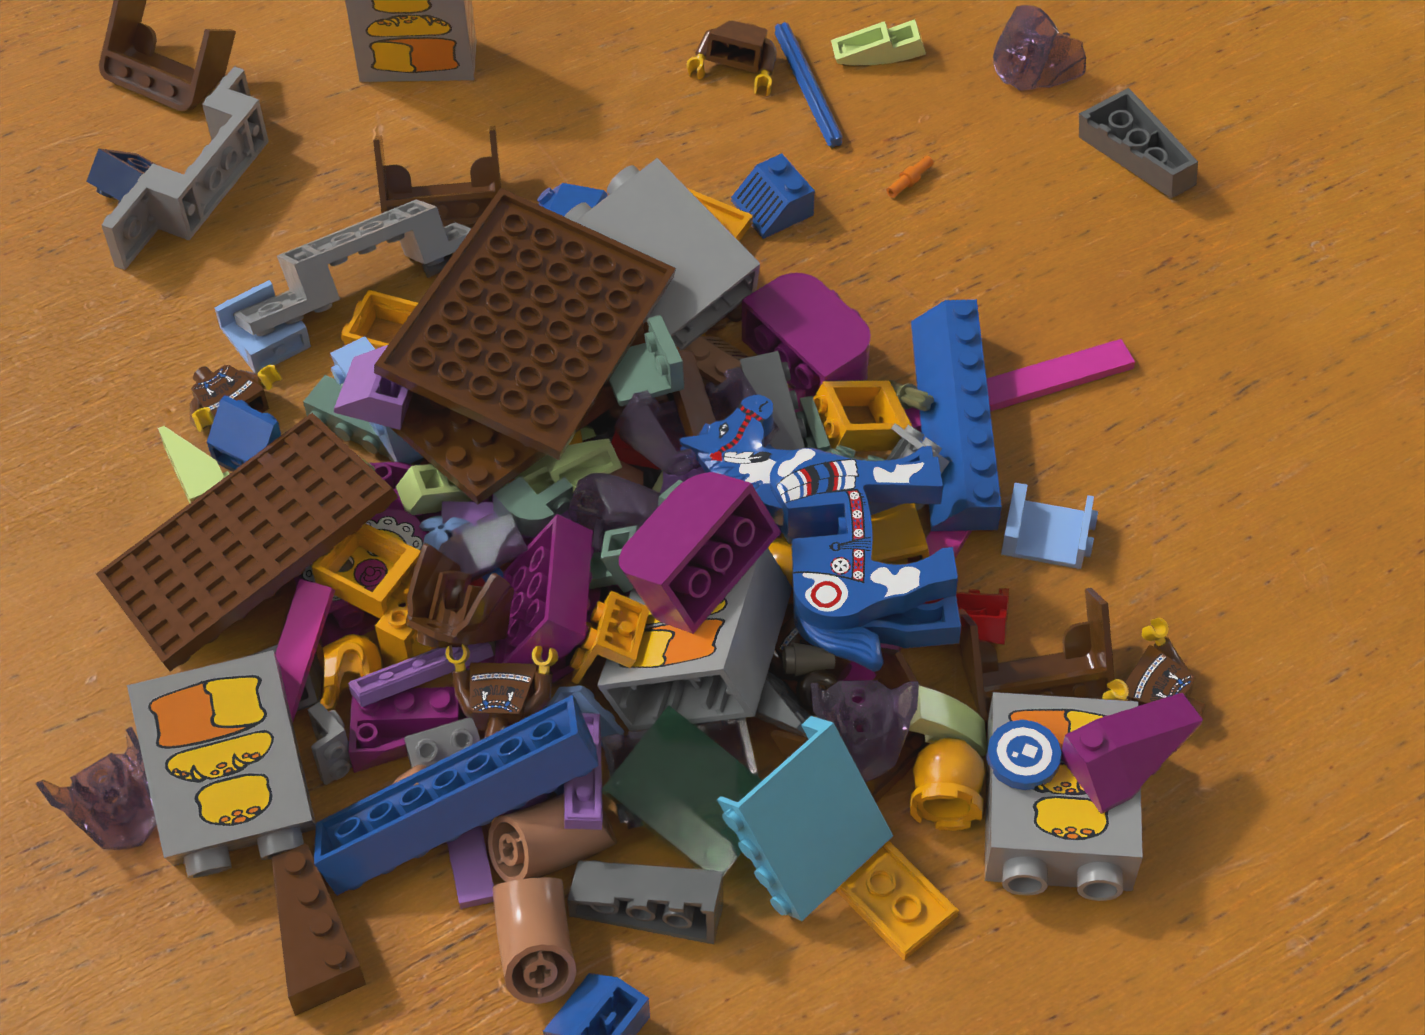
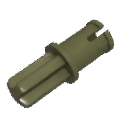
M889 380L903 408L909 409L913 407L922 411L930 410L931 404L934 402L933 396L928 395L925 391L918 390L913 384L906 383L903 385Z

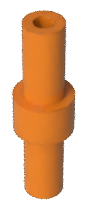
M926 155L914 166H908L900 173V178L886 189L887 194L895 198L905 188L915 185L921 179V175L934 164L932 158Z

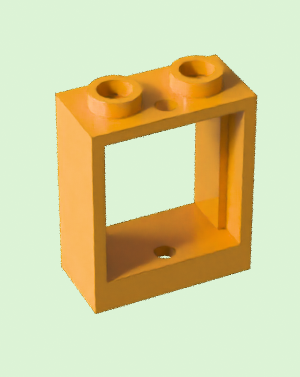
M368 290L363 300L358 301L356 304L354 316L350 323H346L343 327L341 339L344 341V345L346 346L366 336L376 317L404 324L418 303ZM367 338L375 349L389 345L388 343Z
M823 381L813 398L825 433L833 449L840 445L855 451L893 450L902 437L891 429L894 423L904 429L908 424L912 426L890 381ZM842 406H868L876 423L850 424Z
M365 523L359 531L349 535L334 546L329 554L321 556L313 562L311 567L315 583L335 589V596L381 618L412 579L421 551ZM358 546L394 564L373 592L336 574Z
M411 580L375 625L384 668L436 649V647L426 646L417 642L418 631L408 627L406 624L408 615L407 595ZM401 603L406 604L405 607H399Z

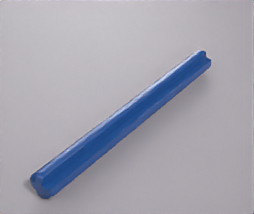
M786 22L777 24L775 26L777 40L827 145L832 148L836 145L840 146L843 142L842 133L789 24Z

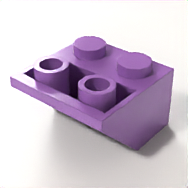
M388 345L353 357L334 407V413L398 430L401 429L414 392L374 373V364Z

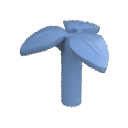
M433 516L421 522L419 526L422 531H430L424 537V544L432 545L455 562L451 535H466L476 533L477 528L472 523L457 517H452L446 523H443L442 516Z

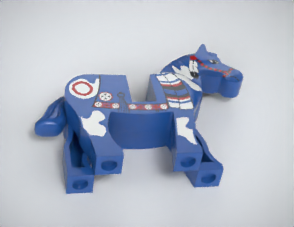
M762 395L746 397L736 410L723 421H717L712 424L705 423L698 436L680 439V444L683 446L681 447V453L699 461L705 473H719L752 483L773 520L779 525L788 544L792 543L794 623L799 634L807 642L835 656L856 662L873 672L879 671L883 665L880 643L902 648L959 643L961 623L956 598L958 575L953 547L942 548L933 555L910 564L893 565L872 560L873 534L871 515L904 503L941 504L943 484L938 456L933 457L932 446H923L904 458L883 461L857 460L815 448H801L797 450L764 448V438L773 429V403ZM943 598L942 600L936 603L923 604L927 601Z

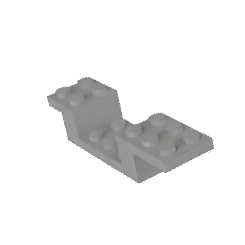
M234 66L202 104L212 141L204 147L200 156L186 169L185 174L183 175L152 164L139 177L138 182L129 193L123 196L113 212L104 219L101 226L115 267L126 270L158 229L190 240L269 142L259 99L250 96L244 69Z
M416 199L277 255L289 291L233 313L234 319L238 326L252 335L264 336L270 334L275 330L274 327L279 324L299 322L304 318V314L313 310L314 312L328 310L332 307L333 302L340 300L327 264L336 266L348 260L347 256L354 253L366 254L374 251L376 244L384 241L392 243L400 240L405 256L427 264V266H432L443 262L444 256L454 253L472 228L456 222L443 227L437 207Z

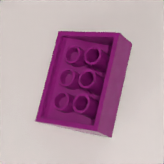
M557 514L504 571L503 578L514 588L507 638L496 641L494 663L535 664L532 659V652L536 646H542L543 652L541 657L545 662L549 658L550 648H554L558 653V658L566 656L577 644L581 645L584 642L589 629L588 625H586V618L590 607L588 590L592 580L590 562L594 553V547L592 546L593 530Z

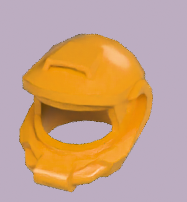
M349 634L322 647L324 694L320 703L328 712L332 709L335 710L342 691L350 689L348 684L350 681L382 669L380 650L368 637Z

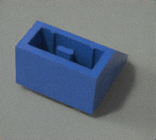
M224 395L220 400L207 439L210 455L219 465L234 471L281 436L279 423L271 414L261 413L251 408L242 400L236 401Z
M589 973L543 1030V1034L637 1035L650 1018L649 998L618 977Z

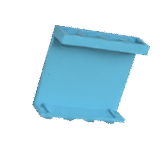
M813 716L809 717L801 725L809 740L739 802L722 796L717 799L724 811L722 815L723 820L735 831L740 840L738 843L740 850L752 861L756 868L754 871L756 878L768 889L772 896L770 902L773 908L782 916L789 915L800 921H803L893 837L833 722Z

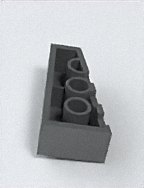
M1129 88L1079 113V138L1171 199L1196 186L1198 161Z
M778 351L740 359L741 387L744 397L762 395L773 403L774 425L771 433L764 438V448L767 444L780 450L805 448L802 439L807 437L803 419H797L794 411L799 409L795 390L789 391L787 381H791L787 362L781 363Z
M597 860L578 861L567 900L569 917L714 944L723 908V871L606 863Z

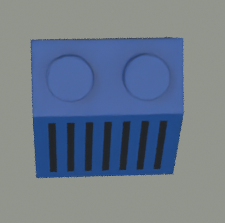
M781 153L757 164L732 195L731 202L737 209L753 215V224L751 226L764 239L814 216L815 190Z

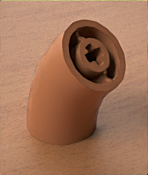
M564 793L544 802L500 815L494 819L489 829L488 845L495 870L504 881L508 882L519 879L540 878L578 863V861H583L617 844V838L603 807L602 830L564 829Z
M528 878L497 884L492 887L499 951L506 987L514 998L525 1003L542 1004L554 1001L565 994L572 986L577 972L568 929L563 881L557 878Z

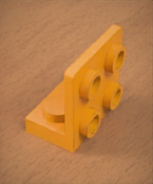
M613 591L609 593L603 603L600 601L596 603L590 617L591 623L586 621V625L589 628L586 639L581 644V648L578 647L575 650L570 662V667L574 668L571 682L576 684L580 682L597 654L628 668L632 667L637 658L649 613L646 605Z

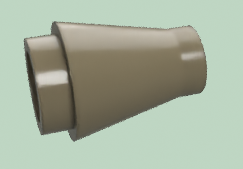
M792 642L791 646H783L782 665L784 674H792L793 677H798L814 670L834 669L835 655L816 646Z

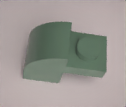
M519 476L493 494V511L512 531L524 536L534 537L554 518V515H561L569 509L572 504L573 486L563 477L537 495L528 483Z
M637 525L605 531L602 552L593 553L591 558L590 572H592V580L589 589L616 584L619 585L623 593L634 589L619 566V555L627 541L639 529Z

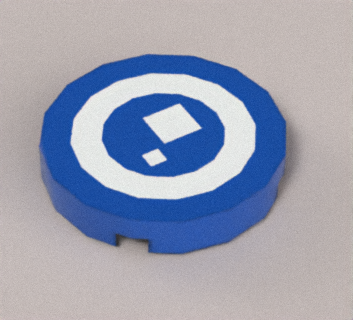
M1022 719L1009 721L996 729L989 740L987 761L988 765L990 764V767L993 769V774L999 781L1011 788L1030 790L1034 789L1035 786L1045 785L1053 779L1058 772L1062 752L1058 739L1048 728L1038 722Z

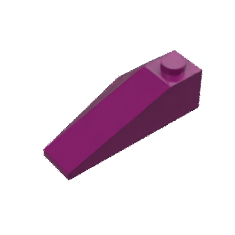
M1179 693L1096 719L1066 734L1061 750V759L1102 814L1132 799L1151 775L1154 776L1161 768L1163 762L1173 752H1176L1203 723V719L1185 695Z

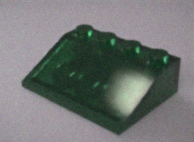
M668 705L604 785L602 793L695 868L723 871L724 876L742 851L738 845L740 840L737 834L723 820L722 815L724 811L717 799L722 796L739 802L763 780Z

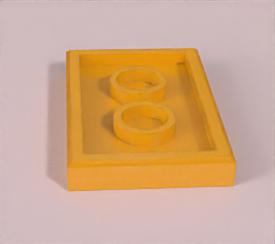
M889 840L835 890L903 960L911 956L957 918L959 910Z

